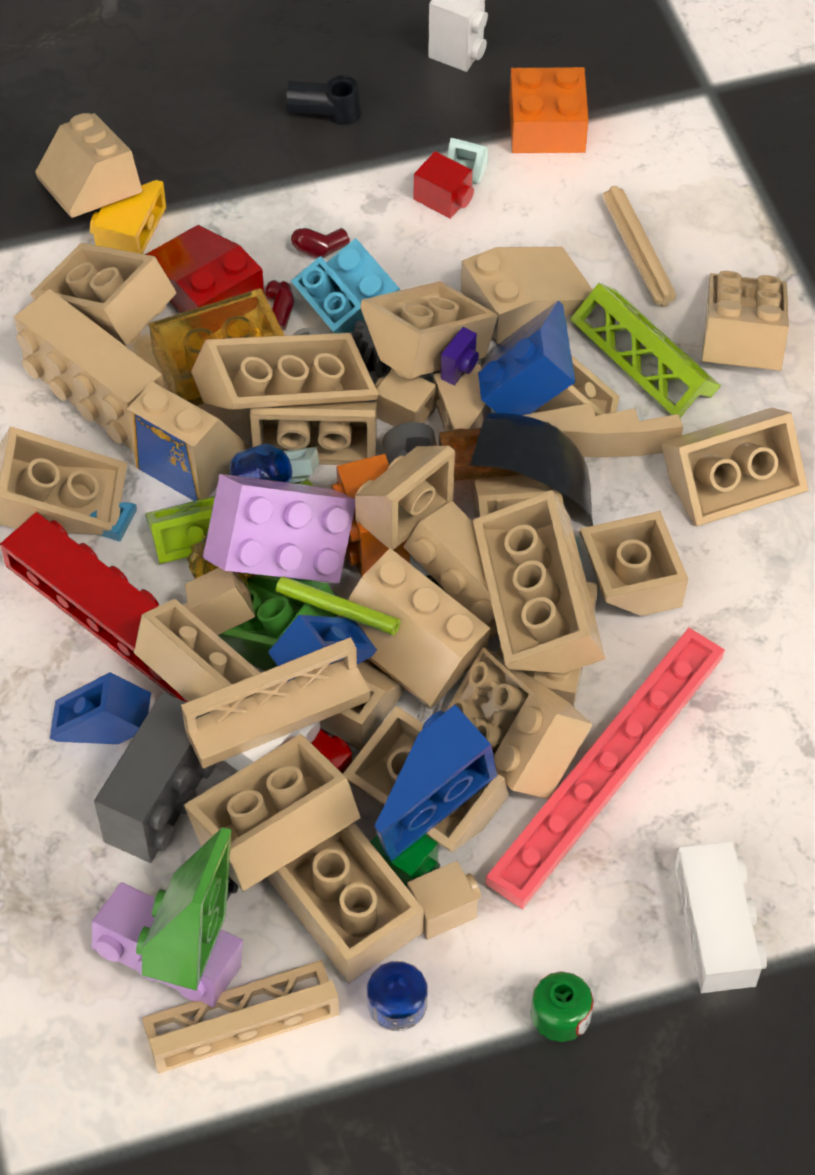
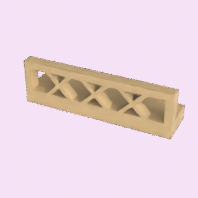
M350 637L182 704L181 709L185 732L204 769L371 700L370 690L357 667L356 646ZM343 658V660H340V661H338V662H335V663H333V664H330V663H332V662H334V661H337V660ZM212 711L211 713H208V714H206V715H203V716H201V717L196 718L197 716H200V715H202V714H205V713H207V712Z
M320 960L223 991L214 1008L201 1001H192L142 1017V1021L159 1074L340 1015L339 998L333 980L329 981L323 962ZM313 977L317 978L318 985L292 993L297 982ZM286 986L283 992L278 990V988ZM265 993L275 998L247 1007L253 996ZM241 1001L239 1006L232 1004ZM221 1008L230 1012L202 1022L206 1013L210 1010ZM196 1015L193 1021L188 1019V1017ZM172 1022L185 1027L157 1036L155 1030L157 1027Z

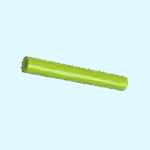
M284 576L280 577L277 582L276 592L393 636L399 630L401 621L393 616Z

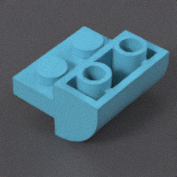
M357 238L352 240L327 262L321 256L318 257L291 280L334 334L354 332L356 321H365L360 308L362 299L400 291V288Z

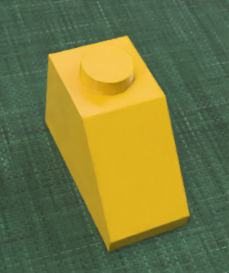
M155 180L141 185L143 192L103 206L99 212H95L90 222V233L94 235L95 245L143 254L166 209L163 181Z

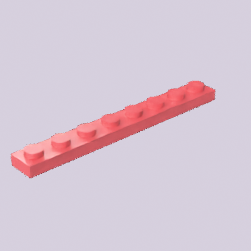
M688 628L487 874L485 884L523 910L720 663L725 649L693 629Z

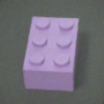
M220 474L203 558L224 571L339 583L355 511V499L331 488Z

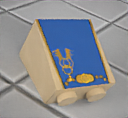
M153 381L126 409L136 468L193 501L208 498L217 488L219 475H228L230 473L229 468L235 458L240 455H246L250 451L249 445L219 418Z

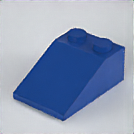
M560 301L552 304L498 343L479 371L481 400L496 413L531 414L576 382L564 306Z
M453 705L446 712L443 710L438 711L426 720L422 727L423 730L418 733L376 821V832L384 853L390 861H393L497 777L490 742L456 705Z

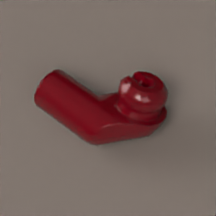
M299 228L291 235V243L299 252L317 259L320 256L324 258L344 248L350 243V238L343 228H339L327 235L309 228Z
M271 280L266 286L265 296L267 300L274 301L267 325L273 329L284 331L294 306L291 284L284 280L281 283Z

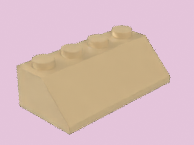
M351 333L207 339L191 371L203 402L226 409L376 400L379 396Z
M548 491L473 519L506 667L515 670L565 674L606 659L570 516L554 491Z

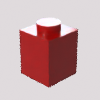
M434 151L414 173L413 200L451 219L460 208L467 207L472 200L474 188L472 187L473 170Z

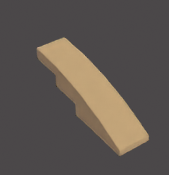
M592 403L522 415L549 422L560 429L574 442L583 457H631L663 453L661 442L681 436L683 431V424L679 414L639 421L635 408L595 415Z

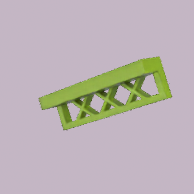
M598 283L570 319L672 415L679 414L681 418L700 394L711 398L721 386L614 288ZM600 304L605 309L606 326L593 328L585 319L596 305ZM614 318H615L620 324L615 325ZM628 330L631 333L632 350L619 352L615 348V332ZM601 333H606V339L601 335ZM641 343H642L647 349H641ZM654 354L658 358V375L646 377L641 372V356ZM632 357V363L626 358ZM667 367L673 372L672 374H667ZM681 379L689 387L677 404L668 398L667 380ZM652 382H659V388Z
M308 478L300 482L293 483L313 486V484L309 481ZM285 479L277 480L278 482L288 483ZM215 496L145 513L159 564L204 553Z

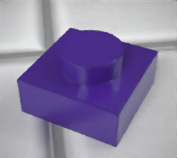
M462 327L442 352V380L455 386L464 373L470 374L479 358V353L476 351L477 333Z

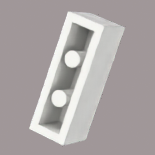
M733 841L679 847L674 869L700 992L708 993L756 987L761 970L766 969L767 958L763 942L756 941L753 926L757 924V914L753 899H746L743 884L747 883V869L744 858L736 856Z

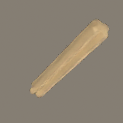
M611 186L608 191L604 192L603 200L654 303L661 307L669 306V303L676 299V292L624 190L618 188V186Z

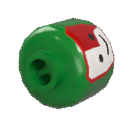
M560 971L548 974L538 982L533 990L530 1010L533 1025L541 1035L552 1041L566 1042L576 1039L585 1032L590 1024L594 1003L591 989L582 978L574 973Z

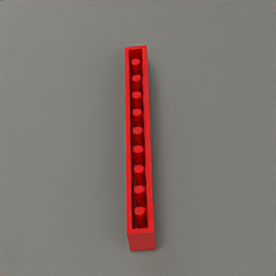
M37 512L0 543L5 565L9 570L169 695L186 703L188 702L134 654L142 614L159 606L158 601L149 591L145 589L139 591L128 582L127 577L120 569L115 566L108 567L98 559L91 547L85 543L78 544L68 536V533L61 524L55 520L49 522ZM320 729L311 744L343 774L352 763L350 747L340 737L336 735L330 737Z

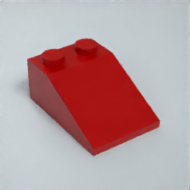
M196 225L145 254L156 257L177 292L170 302L201 336L265 300L263 269L239 244L200 225Z

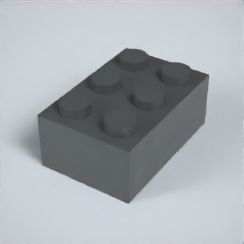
M163 692L94 799L103 841L149 863H152L159 850L165 851L174 835V824L181 813L187 814L184 804L196 798V788L202 778H209L216 764H213L203 769L188 739L181 705L186 702ZM207 712V713H205V714H202V715H200V716H197L196 718L201 717V716H203V715H206V714H208L209 712Z

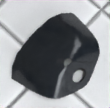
M488 413L482 424L470 466L501 468L518 472L537 480L580 504L591 517L593 526L589 471L584 457L574 442L549 422L516 414Z

